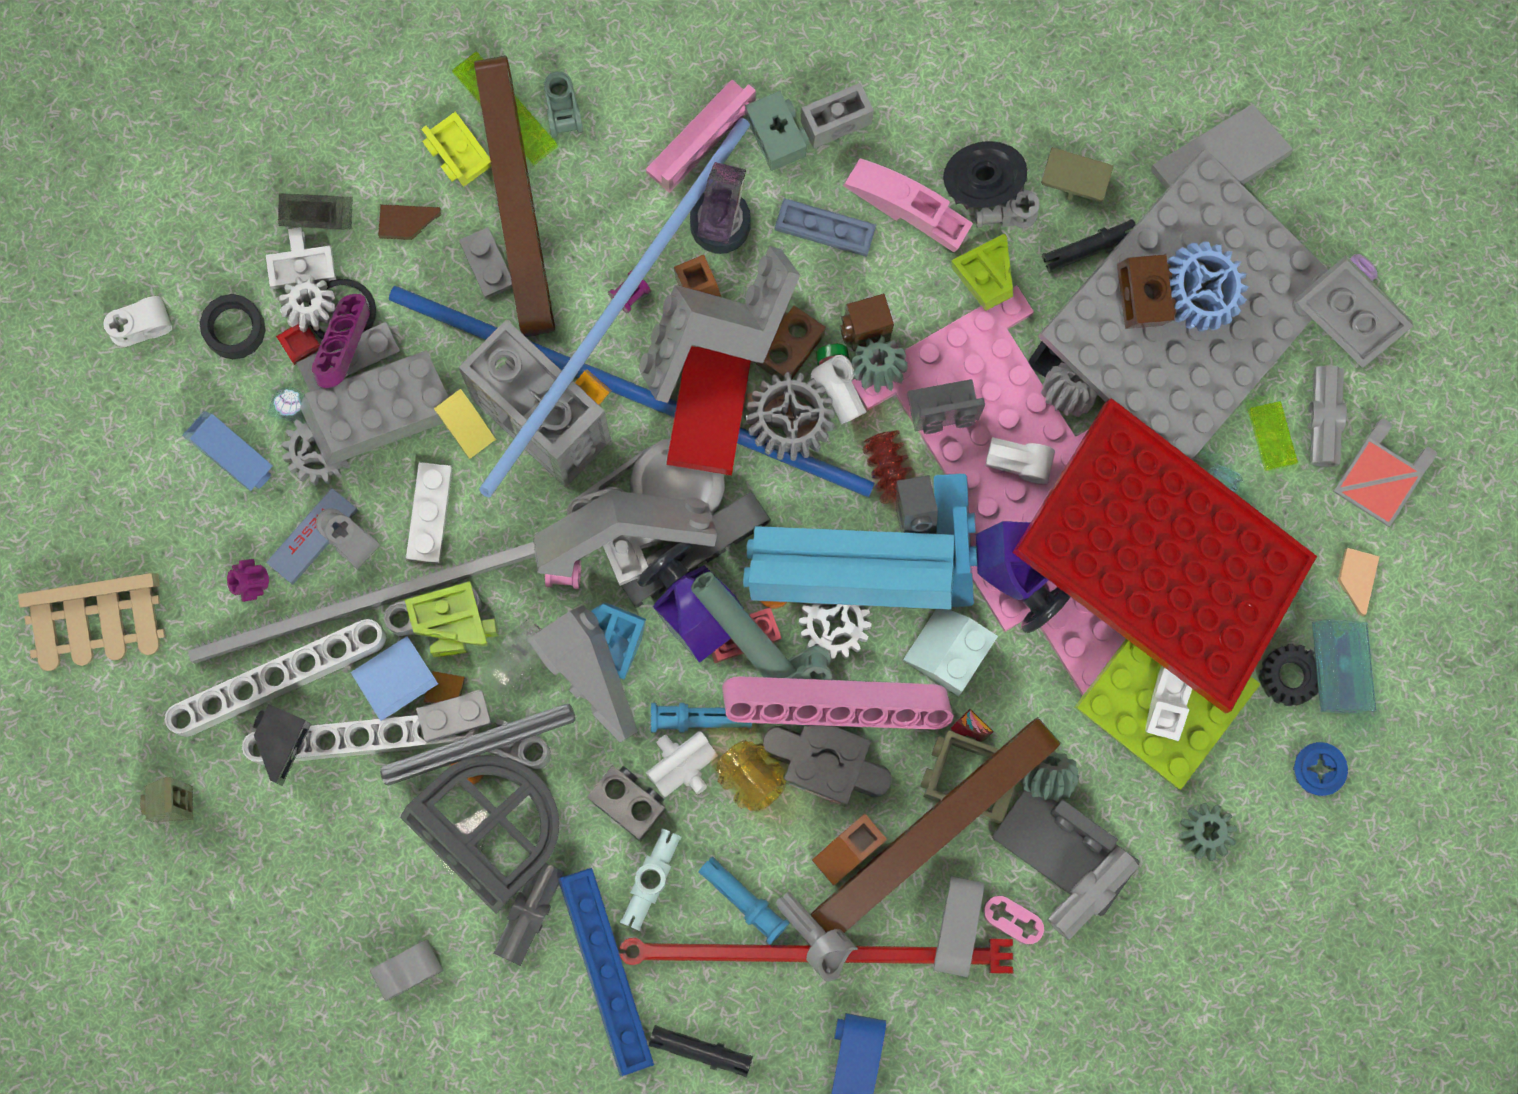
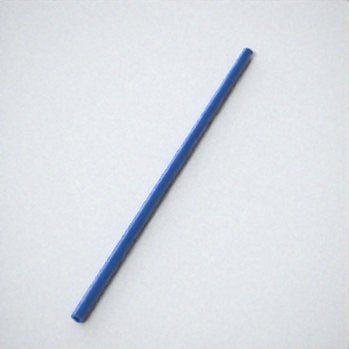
M394 286L389 295V301L484 340L498 328L398 286ZM530 341L560 370H563L571 357ZM584 363L575 376L579 378L585 370H589L610 388L611 392L675 417L677 401L669 399L668 403L658 401L649 389ZM740 427L737 444L869 498L875 482L812 456L804 458L799 451L795 461L790 459V453L784 452L783 459L779 460L777 458L778 450L774 449L771 454L767 455L765 453L767 443L757 446L755 440L759 435H750L748 430Z

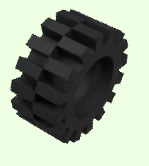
M1294 644L1281 646L1271 652L1263 661V668L1260 670V676H1262L1260 683L1262 687L1266 688V695L1268 697L1272 696L1274 702L1278 704L1284 703V706L1301 705L1316 696L1320 690H1318L1317 659L1313 656L1315 652L1311 649L1309 651L1305 650L1303 645L1294 646ZM1294 663L1302 669L1304 679L1299 687L1290 688L1282 683L1279 673L1284 664Z

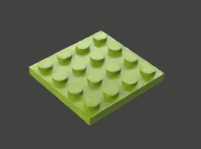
M1125 639L1074 708L1167 782L1181 790L1261 684L1251 676L1234 708L1226 714L1192 689L1187 703L1189 712L1179 741L1146 732V724L1161 665L1129 640Z

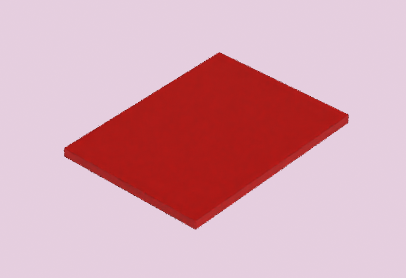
M1112 398L1103 405L1012 552L1225 714L1231 712L1317 558V555Z

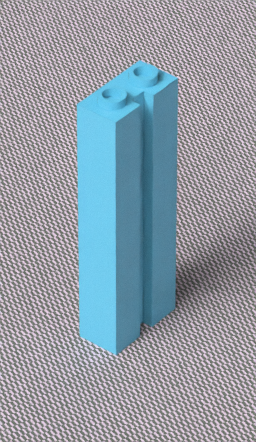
M755 526L754 539H748L747 559L752 560L750 567L744 568L743 583L744 587H749L751 600L951 610L955 535Z

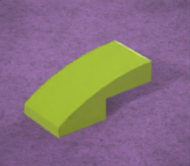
M495 619L482 620L486 638L499 636L498 625ZM438 639L430 646V653L433 657L466 654V643Z

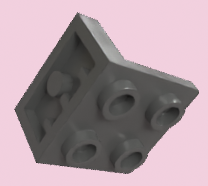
M972 379L907 392L915 432L923 430L924 434L937 433L943 430V426L956 424V428L972 426L976 424L975 420L980 419L985 407L984 398L976 399Z

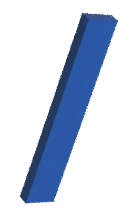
M589 868L558 878L619 1075L625 1076L653 1066L654 1062L593 869Z

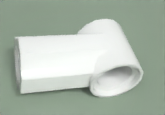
M836 355L815 367L811 372V379L814 378L816 380V389L819 387L826 389L825 394L832 399V406L842 425L865 414L866 410L851 381L854 377L852 363L845 356Z
M992 437L985 466L1018 474L1021 479L1028 482L1047 484L1055 450L1042 444L1028 443L1022 445Z

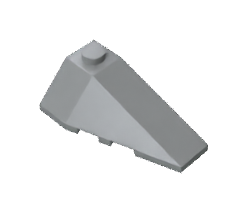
M584 605L561 616L528 639V642L546 667L554 675L560 672L572 684L569 691L576 698L581 696L589 701L592 705V714L620 743L638 732L604 632L599 627L598 619L593 612L586 609Z

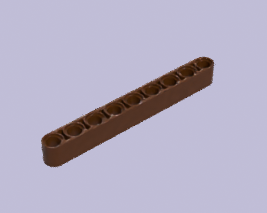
M504 55L474 61L520 331L525 337L555 332V322L508 58Z
M1039 717L1032 720L822 902L810 915L826 933L834 929H840L845 933L1059 747L1061 742Z

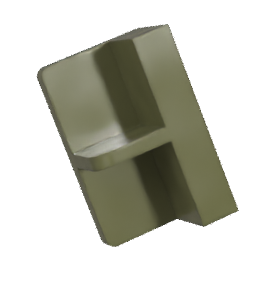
M1052 147L1041 183L1044 186L1068 192L1066 200L1071 201L1073 195H1078L1102 202L1114 165Z

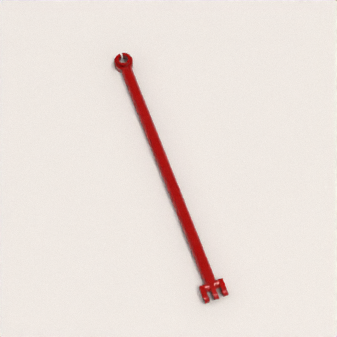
M629 938L621 944L619 949L627 950L629 946L635 945L640 950L639 955L636 958H629L627 953L619 955L628 965H637L643 960L808 962L806 958L811 946L643 943L637 938ZM989 939V948L974 947L971 965H989V973L1014 974L1012 966H1000V960H1013V953H1000V946H1013V939ZM856 946L858 949L853 950L844 963L934 964L937 947Z

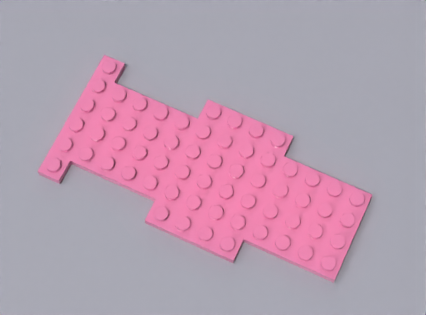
M1017 285L1013 287L1012 298L987 311L980 306L904 350L908 370L902 373L904 378L902 383L893 382L892 391L888 390L886 386H881V390L877 394L874 390V385L865 390L862 387V380H852L859 398L867 411L896 395L911 421L912 416L907 397L908 391L969 379L973 380L976 399L984 398L985 407L980 419L975 420L976 424L965 428H956V424L943 426L942 431L933 434H924L923 430L918 431L945 475H967L969 513H975L976 533H970L971 546H976L977 533L1002 521L1031 522L1088 431L1086 430L1075 437L1059 410L1055 411L1053 405L1045 402L1046 397L1041 394L1043 389L1041 381L1008 331L1009 328L1027 319L1034 313ZM992 437L1022 445L1037 443L1053 448L1055 455L1048 483L1037 484L1021 479L1018 474L986 467V458ZM972 566L973 582L1003 631L1006 632L1021 623L1030 612V609L1022 600H1017L992 586L977 573V566ZM1049 580L1044 584L1050 592L1057 587ZM1072 597L1054 617L1040 627L1082 696L1126 639Z

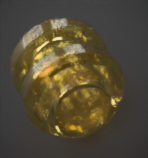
M740 741L728 749L716 765V771L719 774L717 780L719 785L724 790L734 787L737 790L733 798L735 804L741 809L747 807L750 811L755 812L762 811L771 805L786 788V781L783 778L784 768L778 762H773L769 765L765 762L768 755L764 745L761 743L754 744L752 741Z

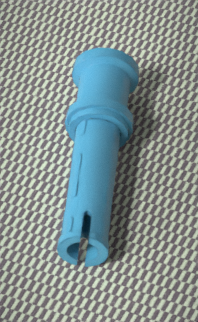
M651 703V733H656L658 729H678L679 733H684L688 731V728L751 729L752 723L729 720L726 716L725 708L721 707L688 708V704L679 703L678 706H658L657 703Z
M713 856L698 871L700 875L708 880L745 915L744 919L748 925L753 924L767 937L766 942L769 945L789 926L790 922L787 919L782 920L768 907V901L762 898L760 900L757 899L730 872L721 866Z

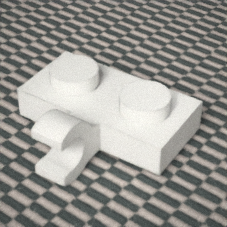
M301 227L288 229L291 245L290 252L266 255L271 289L284 288L286 284L296 286L295 279L297 276L302 279L303 283L307 282L310 275L315 278V283L322 280L325 282L336 280L331 246L306 249L305 233L302 232Z
M621 535L603 545L620 586L638 579L648 567L641 548L656 545L662 542V540Z

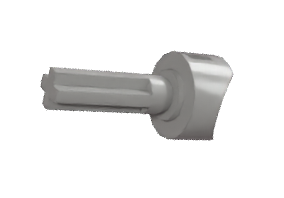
M790 892L785 893L783 897L778 898L776 901L777 908L811 946L806 960L824 981H832L839 978L848 955L858 948L840 929H834L826 933Z

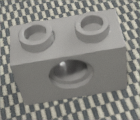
M858 83L802 107L801 123L813 149L871 125L874 110L861 83Z

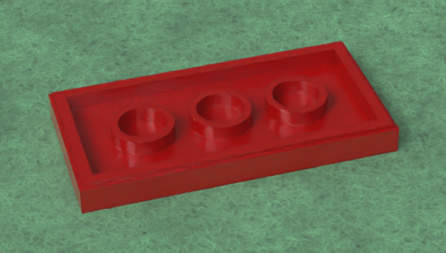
M691 346L684 362L666 465L732 476L751 360L707 348Z

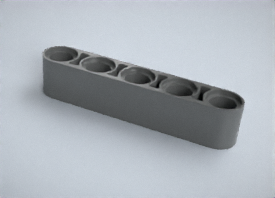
M752 492L744 495L712 516L717 532L715 547L692 544V550L680 561L688 572L698 569V565L705 560L708 563L726 552L725 548L730 544L734 543L736 545L754 534L755 526L761 525L764 527L771 521ZM672 541L647 557L645 560L648 567L660 556L681 542ZM660 578L645 587L638 585V579L621 585L635 608L643 605L642 601L649 596L654 598L667 589Z

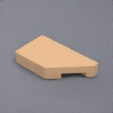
M1347 548L1344 552L1338 582L1351 599L1358 615L1365 616L1380 556Z

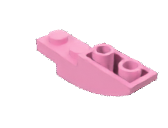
M861 158L843 185L896 221L901 217L952 252L958 250L973 224L949 208L950 201L931 189L889 168Z

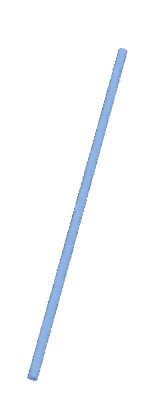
M740 118L483 482L479 488L481 494L491 497L745 134L750 126L746 119Z

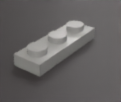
M383 322L362 333L346 376L400 352L387 322ZM317 353L296 362L310 392L322 388L317 385L312 372V365Z

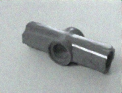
M545 863L538 873L526 883L523 891L518 893L507 917L509 921L493 954L521 966L535 934H538L543 927L542 921L545 915L549 914L551 908L549 904L559 886L558 878L563 876L564 871Z

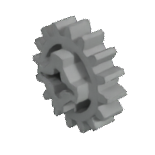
M296 419L294 421L297 427L295 432L288 429L285 432L291 438L290 441H285L281 444L285 450L289 451L282 455L285 462H292L288 467L289 471L292 474L299 471L298 479L302 482L309 476L310 482L315 486L319 478H323L327 485L330 484V476L333 474L339 479L342 478L339 469L341 467L350 469L351 465L349 462L343 460L327 466L322 454H318L313 449V446L317 443L308 423L302 424ZM303 439L302 449L297 452L298 444ZM314 464L325 466L323 469H310Z

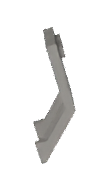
M609 491L536 533L533 538L538 573L571 577L575 561L621 535L715 547L717 532L709 503H705L700 499L689 498L681 500Z

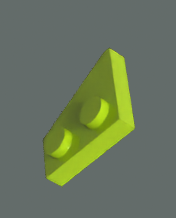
M1005 233L951 260L953 271L985 311L1013 297L1008 240Z
M470 581L405 600L414 634L478 646L488 645Z

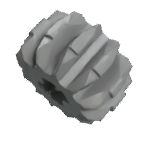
M1066 363L1053 366L1051 371L1047 373L1041 394L1046 397L1045 402L1055 407V411L1061 410L1066 416L1072 413L1074 416L1080 417L1082 413H1088L1092 409L1098 394Z

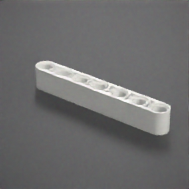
M365 619L174 704L165 714L166 726L169 730L180 736L188 737L378 652L385 645L386 634L382 627L373 620ZM367 629L377 630V638L371 644H363L361 640L362 634ZM336 643H345V654L340 658H332V647ZM309 656L314 657V668L309 672H302L300 669L301 661ZM277 670H282L284 672L283 682L278 686H271L269 682L271 674ZM246 684H251L253 686L252 696L247 700H240L238 695L240 688ZM215 698H220L222 701L220 711L213 715L209 714L207 709L209 702ZM184 712H189L191 717L190 723L185 728L179 729L176 723L178 716Z
M418 715L385 718L382 721L374 719L310 726L294 762L441 747L476 735L479 728L470 730L465 736L452 735L426 743L420 735L421 725ZM395 726L401 727L403 730L401 740L396 743H389L387 740L388 731ZM360 730H367L369 732L368 742L361 747L355 746L353 742L355 733ZM252 732L245 737L242 743L243 754L249 760L264 765L262 757H255L253 754V746L256 740L254 738L255 732ZM327 733H333L336 738L334 746L331 749L322 750L320 747L322 736Z

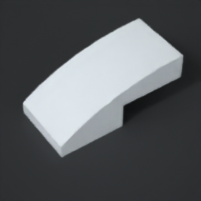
M1162 665L1149 708L1146 732L1179 741L1189 712L1187 703L1192 688Z

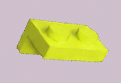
M456 111L432 129H429L427 125L421 129L426 136V139L422 141L433 157L437 154L441 156L445 163L440 167L451 182L458 179L464 187L492 167L490 157Z

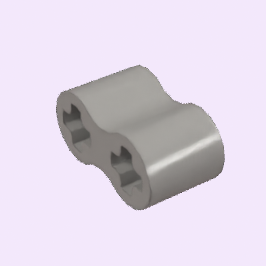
M425 940L377 965L370 972L384 1000L388 1001L441 973L443 968L429 941Z

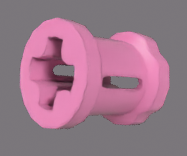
M581 560L574 562L571 577L545 574V586L552 587L553 584L571 585L574 589H579Z

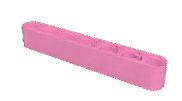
M739 676L728 679L722 685L726 716L733 722L935 730L945 728L953 721L948 692L945 687L937 684Z

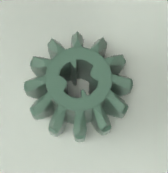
M882 335L877 343H873L868 338L866 341L867 347L857 346V356L853 357L851 361L852 367L855 369L853 371L856 381L862 380V387L865 390L874 385V390L877 394L880 392L881 386H886L888 390L892 391L893 382L902 383L904 380L902 373L908 370V364L905 361L906 353L903 348L898 349L895 339L885 344V338Z
M1053 751L1021 779L1023 790L1031 792L1032 797H1042L1045 801L1047 799L1059 801L1060 798H1070L1071 793L1075 791V786H1077L1079 779L1076 761L1068 759L1065 753L1058 754Z
M1207 803L1200 804L1199 812L1194 808L1189 809L1187 812L1191 820L1181 819L1180 824L1188 828L1189 831L1178 834L1180 839L1190 838L1191 842L1184 846V850L1190 851L1197 847L1195 859L1198 860L1202 859L1205 851L1209 861L1216 860V851L1221 856H1226L1228 850L1224 844L1233 846L1236 843V840L1228 836V833L1237 831V826L1231 825L1227 827L1225 823L1232 818V815L1227 813L1220 817L1221 806L1215 805L1210 812ZM1204 823L1205 827L1211 825L1214 828V831L1211 833L1214 838L1212 841L1211 837L1205 839L1202 836V833L1205 831Z

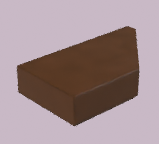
M381 204L378 236L380 239L412 240L435 218L437 219L441 216V208Z

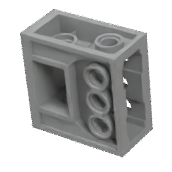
M507 319L458 367L471 399L513 439L562 372ZM506 357L505 364L497 371L495 368L497 361L500 358ZM571 381L529 441L525 450L566 488L611 442L605 411L577 384Z

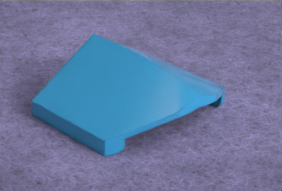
M604 602L591 610V612L597 617L599 627L604 632L619 678L625 679L642 641L646 619Z

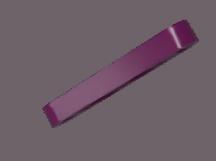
M349 294L337 303L312 365V372L316 383L322 388H330L340 384L347 374L370 315L366 298L361 294Z

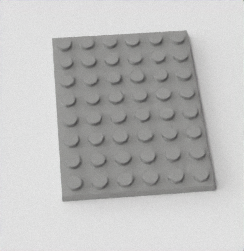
M1204 149L1193 159L1040 332L1038 337L1105 402L1110 398L1114 399L1182 453L1193 459L1312 320L1296 303V298L1326 273L1328 269L1222 164ZM1202 242H1209L1211 247L1216 244H1222V254L1226 251H1233L1230 260L1232 262L1241 261L1237 270L1239 273H1247L1246 277L1241 279V283L1249 286L1247 291L1240 293L1247 300L1245 304L1239 306L1241 312L1239 315L1232 317L1231 323L1227 325L1221 324L1220 328L1216 330H1210L1208 327L1203 332L1198 331L1197 326L1192 329L1186 328V319L1179 323L1174 320L1163 326L1125 329L1117 269L1119 262L1129 257L1165 254L1168 260L1170 257L1176 256L1175 253L1178 249L1182 247L1187 248V245L1191 243L1199 245ZM1198 262L1200 266L1204 265L1208 271L1216 272L1209 265ZM1184 279V289L1186 290L1187 283ZM1211 280L1202 283V287L1199 290H1197L1196 293L1205 290L1206 285L1209 284ZM1221 284L1222 294H1223V284ZM1145 285V294L1152 299L1153 291L1151 287ZM1191 301L1196 307L1209 311L1207 307L1203 308L1198 301Z

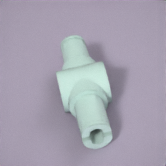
M661 829L651 856H646L642 867L636 872L635 883L630 892L633 896L620 923L629 926L633 916H635L631 928L638 931L641 930L651 903H656L660 892L665 888L666 878L672 867L669 863L679 840L682 838L673 833L669 843H666L670 831ZM650 870L659 873L661 878L660 884L654 889H646L641 882L643 874Z

